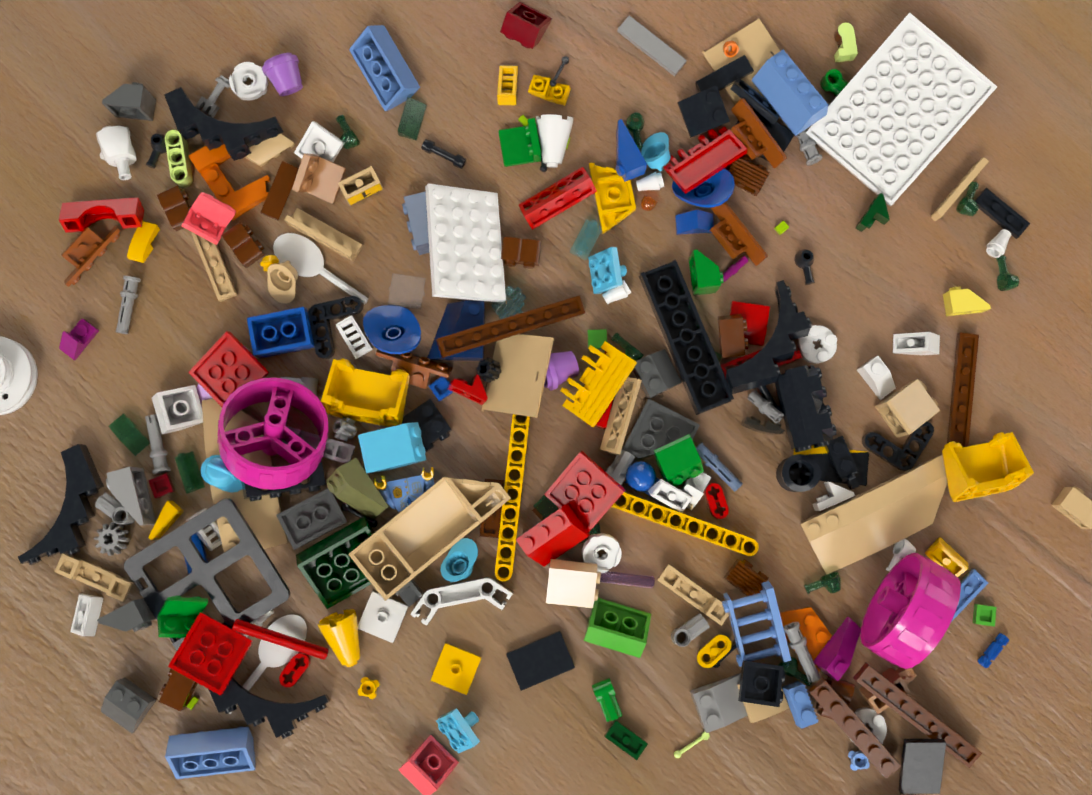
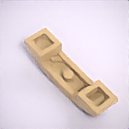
M62 554L54 571L69 579H76L106 592V595L125 602L133 584L107 569L67 554Z
M668 564L657 579L722 626L729 616L728 613L724 612L720 600L709 594Z

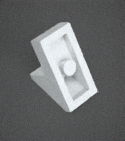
M704 472L695 478L687 479L681 489L693 497L686 507L691 511L703 496V491L711 479Z
M824 482L830 497L827 494L816 498L817 502L812 505L815 511H821L852 498L855 494L831 482Z

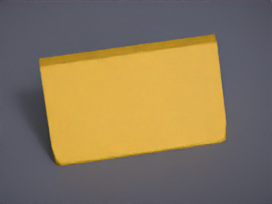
M941 537L925 552L932 561L948 569L957 577L968 569V562Z

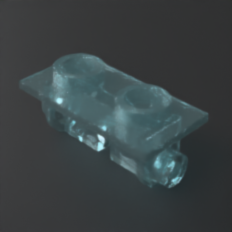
M586 219L570 253L587 260L602 231L601 226L598 225L596 220L592 219L589 221Z

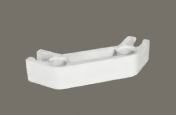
M490 577L436 587L424 593L410 615L414 618L416 616L419 617L418 610L425 604L431 608L428 617L421 620L427 626L439 608L486 599L503 610L506 602L503 601L501 604L492 595L496 589H499L508 594L506 598L509 600L513 592ZM485 582L491 583L493 586L492 592H484L482 585ZM434 593L438 596L436 604L429 602V594Z

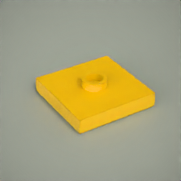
M445 643L430 681L467 695L482 657Z

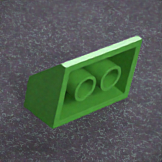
M598 598V601H594L584 641L640 658L647 643L651 614Z

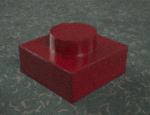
M169 473L148 480L154 498H160L175 492Z

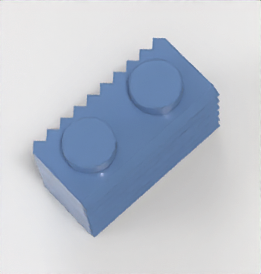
M796 681L783 686L782 689L795 724L802 729L818 723L819 720L815 715L816 712L812 707L813 704L809 700V693L806 692V685Z

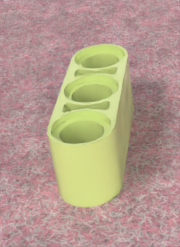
M170 130L165 135L170 176L177 185L187 188L193 182L191 162L188 157V143L179 131ZM179 138V141L173 144L174 140ZM179 156H182V159L179 162H176V159ZM185 174V177L179 180V176Z

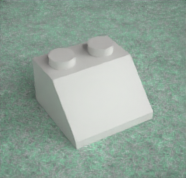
M195 385L158 392L152 397L162 434L183 430L203 423L202 407Z

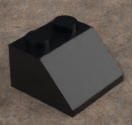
M717 85L677 102L690 138L730 122Z

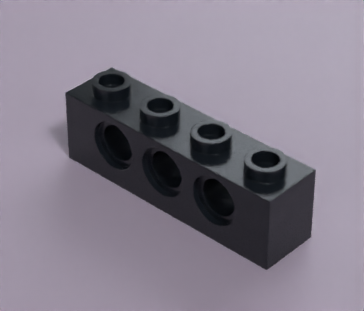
M322 462L319 463L316 470L307 478L306 484L298 483L284 489L262 490L241 481L244 499L250 498V502L262 500V496L270 495V498L281 497L282 493L289 492L290 495L300 494L303 489H309V492L321 490V486L326 485Z

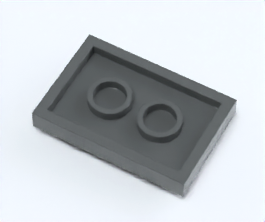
M329 489L276 515L294 550L347 523L334 495Z

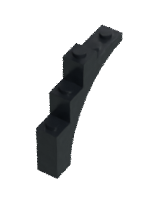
M182 87L164 94L177 130L185 140L200 134L202 141L209 150L219 148L225 144L227 152L234 161L243 159L251 154L249 147L258 145L284 132L276 116L253 123H229L214 119L198 110Z
M784 280L776 282L775 286L778 302V322L772 337L765 347L753 358L739 366L728 369L726 372V380L731 394L777 382L778 375L780 374L777 363L792 359L794 351H796L793 340L808 336L810 328H812L810 318L806 317L804 311L798 313L796 303H792L790 287L785 285Z
M77 444L61 452L66 472V491L61 512L46 536L32 549L18 556L21 564L29 563V565H34L42 561V557L46 555L51 557L59 552L60 554L71 556L80 552V548L86 546L78 526L90 522L89 519L95 516L87 497L97 494L99 492L98 489L104 487L86 445Z
M232 677L222 695L209 690L219 713L224 711L226 714L231 713L237 709L236 705H238L247 725L253 724L254 727L264 723V718L267 717L275 737L281 736L282 739L294 734L293 730L297 728L294 720L297 719L300 722L309 717V712L313 710L316 713L327 708L326 704L330 702L327 694L299 703H279L266 700L249 692L234 677Z

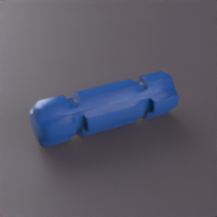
M1001 633L995 638L996 641H993L986 649L985 655L978 659V663L986 669L992 664L991 660L994 661L1003 650L1002 646H1006L1009 642L1008 637Z

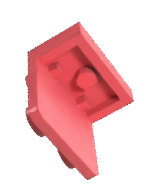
M201 192L189 209L181 226L217 245L226 226L234 217L236 210L230 205L218 201L212 195Z

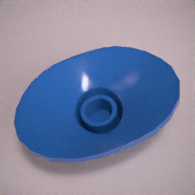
M725 168L686 194L674 180L672 183V190L676 197L691 205L706 208L716 207L726 202L733 194L735 188L734 177Z
M382 305L369 310L363 318V327L367 338L375 348L382 352L403 354L414 350L420 343L421 328L419 322L407 308L397 305Z

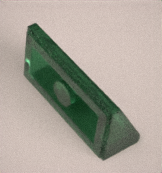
M407 97L398 127L399 136L417 141L427 108L426 104Z

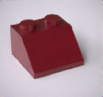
M519 2L507 11L500 33L510 40L520 42L525 48L533 49L539 44L552 18Z

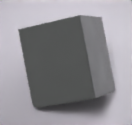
M412 579L399 589L396 595H400L408 607H410L424 595V592Z

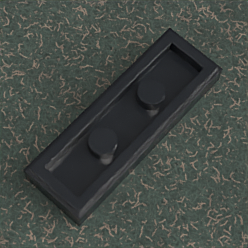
M743 55L696 81L695 84L699 92L716 85L718 90L721 91L734 84L738 78L743 79L752 74L754 70L746 56Z
M740 78L734 82L730 89L741 99L744 98L752 108L774 125L779 115L770 103Z
M987 188L973 202L976 207L1003 229L1008 230L1015 239L1019 238L1030 225L1027 220Z

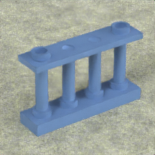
M769 581L761 583L763 590L760 593L731 601L727 593L723 594L725 601H722L724 612L729 615L739 654L736 655L739 667L742 666V661L752 662L773 655L780 656L783 662L791 661L774 588ZM760 601L766 602L767 608L764 609L765 611L736 619L734 608ZM765 619L771 621L772 626L768 630L740 637L739 626ZM769 637L775 638L776 644L772 648L745 655L744 644Z

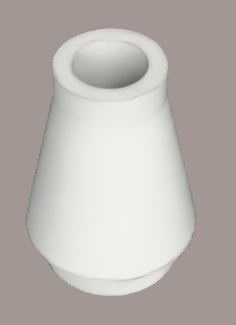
M654 172L640 180H636L638 192L660 190V188L664 187L661 172Z
M1002 229L987 244V254L994 258L1004 255L1011 233L1008 230Z
M622 280L623 285L602 294L607 304L628 297L631 291L625 280Z

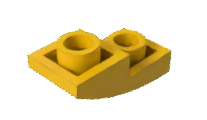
M533 75L528 89L529 94L556 104L566 105L571 90L569 85L557 83L556 86L552 87L549 84L551 78Z
M143 221L142 227L136 229L127 253L128 259L141 263L146 261L154 249L151 243L160 231L158 225Z

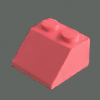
M430 735L399 768V771L423 795H431L441 786L459 762Z

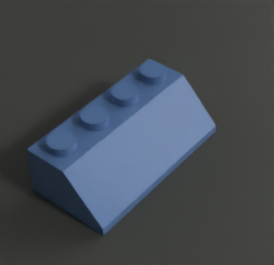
M367 26L350 47L349 51L384 111H389L410 99L420 86L385 26Z
M784 49L768 59L752 78L753 84L795 136L827 115V102Z
M249 727L219 729L207 732L200 731L169 736L165 758L176 779L252 771L256 768L254 740Z

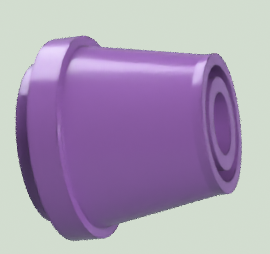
M292 53L276 55L266 60L262 67L264 75L269 78L279 96H287L303 88L298 67L299 60L297 55H292Z
M572 351L551 353L544 384L545 388L551 391L555 390L559 385L566 382L569 377L572 379L579 375L578 363Z

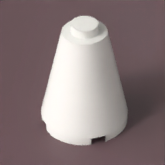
M548 114L541 115V118L536 116L543 163L547 164L549 168H558V164H562L573 125V117L567 116V120L562 119V115Z

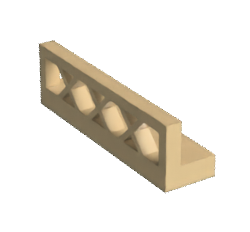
M299 208L296 209L292 217L287 215L284 219L292 228L353 262L363 247L361 243Z
M627 377L615 395L600 450L613 455H620L642 380Z

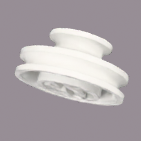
M0 336V415H5L18 410L31 398L37 385L38 371L32 354L23 345Z

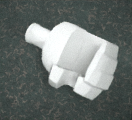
M120 125L106 126L96 132L97 141L101 148L100 158L109 165L117 167L120 180H129L132 177L129 165L134 164L137 160L135 150L131 144L130 130L128 127Z

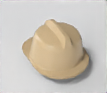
M288 260L279 264H271L267 270L268 291L270 295L280 303L287 304L292 302L296 294L297 270Z

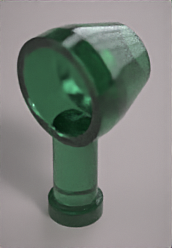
M635 112L628 116L626 127L629 131L633 132L634 142L638 148H641L643 143L641 142L640 131L643 129L645 121L640 113ZM633 118H638L639 121L635 122Z
M338 116L336 121L344 131L340 137V140L344 142L343 147L350 149L360 145L357 136L350 129L345 116Z
M977 182L969 184L966 196L959 202L956 208L958 213L967 216H974L977 213L979 206L973 199L976 190L979 188Z
M1006 256L996 258L1000 271L997 277L998 289L1000 291H1009L1018 287L1019 277L1008 273Z
M615 333L611 340L624 348V354L634 361H638L644 356L643 353L624 340L618 333Z
M832 572L822 576L816 582L808 585L805 584L804 588L807 594L822 587H825L829 593L840 591L841 579L839 573Z
M791 657V661L783 662L782 660L778 666H784L783 671H785L786 675L804 682L807 686L812 684L804 673L798 671V660Z

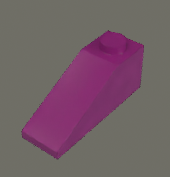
M847 616L815 658L814 664L825 675L839 681L851 664L861 628Z

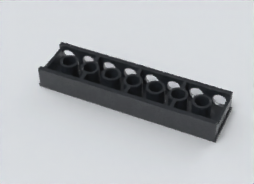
M673 260L668 264L641 273L639 279L695 414L698 415L731 402L734 397L731 394L727 380L677 261Z

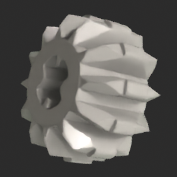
M111 522L110 525L103 524V529L96 530L99 536L94 537V540H99V543L95 547H101L100 553L105 554L107 552L108 556H113L114 553L121 554V549L127 548L124 542L130 541V538H125L129 531H123L124 526L121 524L117 526L114 522Z

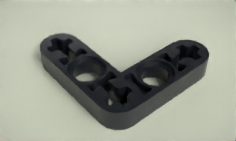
M349 296L311 306L309 309V320L315 352L318 357L323 359L332 358L335 353L330 320L360 313L364 308V303L360 298ZM353 301L358 303V305L355 306V309L352 307H345V305H352ZM335 304H339L341 307L338 314L332 313V307ZM317 309L322 311V314H319V318L315 316ZM320 327H325L326 334L323 337H319L317 334ZM324 345L329 348V351H326V355L321 352L324 349Z
M926 421L909 435L902 448H899L875 432L865 434L862 438V444L867 450L900 471H907L914 466L933 436L934 427L930 422ZM925 426L927 427V428H926V431H927L928 433L923 434L920 438L915 437V435H916V436H920V435H921V433H922V429H920L921 427H925ZM874 437V442L877 444H881L883 442V444L879 447L878 451L876 450L878 448L877 445H869L870 441L868 440V438ZM911 441H916L919 445L916 452L912 451L909 447ZM886 446L892 448L893 453L890 457H886L883 453V449ZM908 454L914 456V457L909 456V457L907 458L906 462L908 463V466H907V465L901 466V465H902V461H900L901 459H905Z

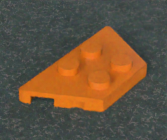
M811 607L780 612L783 627L792 622L800 623V631L803 637L807 639L806 646L814 661L831 639L832 634ZM785 633L786 640L790 643L787 633Z

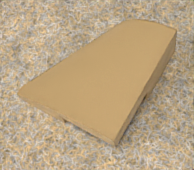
M279 134L258 145L249 147L251 154L245 158L262 167L270 159L280 156L282 151L289 147H294L295 143L284 135Z

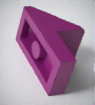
M81 318L70 333L63 331L59 349L73 360H76L99 330Z

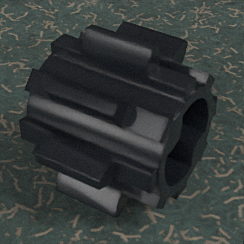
M488 357L480 361L478 367H476L480 379L489 383L498 379L502 372L499 362Z

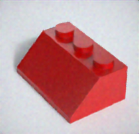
M567 503L518 537L516 541L529 558L545 567L550 563L551 559L558 558L590 535Z

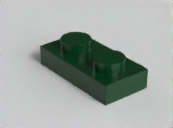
M614 720L604 735L605 738L635 760H638L648 745L645 740L617 720Z

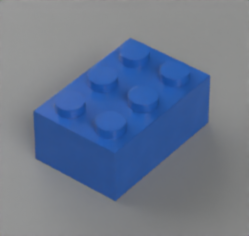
M305 307L247 318L253 356L259 359L315 348L309 311Z

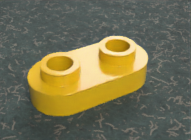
M725 635L713 637L698 651L696 658L699 665L704 668L713 667L730 651V639ZM719 641L724 642L723 648H718L717 643ZM704 654H709L710 659L708 661L703 660Z

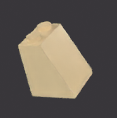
M918 379L909 382L875 406L897 438L910 435L940 411L937 407V401L930 397L926 391L927 387Z

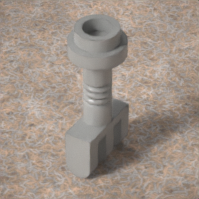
M222 75L219 78L216 77L215 81L218 83L208 100L201 96L196 105L198 110L202 109L203 113H208V116L212 118L219 110V107L214 103L224 87L227 89L230 87L229 80Z

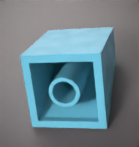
M418 422L405 423L358 435L366 473L389 471L426 460V451L423 446L421 429Z

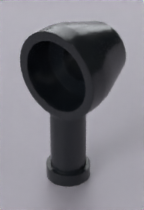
M163 134L151 136L150 144L153 151L148 162H146V165L150 168L155 169L159 155L167 152L165 135Z
M800 250L795 255L794 261L799 268L803 269L805 285L815 283L810 267L814 262V255L810 250ZM804 254L809 256L808 260L804 258Z

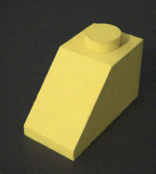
M960 286L952 287L943 294L946 316L982 313L991 309L987 302L970 289H961Z

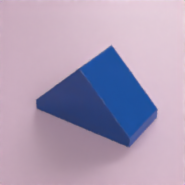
M693 210L675 216L676 235L712 233L710 231L714 226L712 213Z

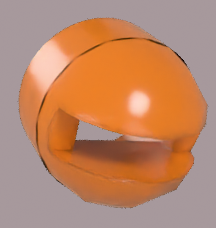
M732 40L725 42L723 45L724 54L727 57L737 55L739 51L737 43Z

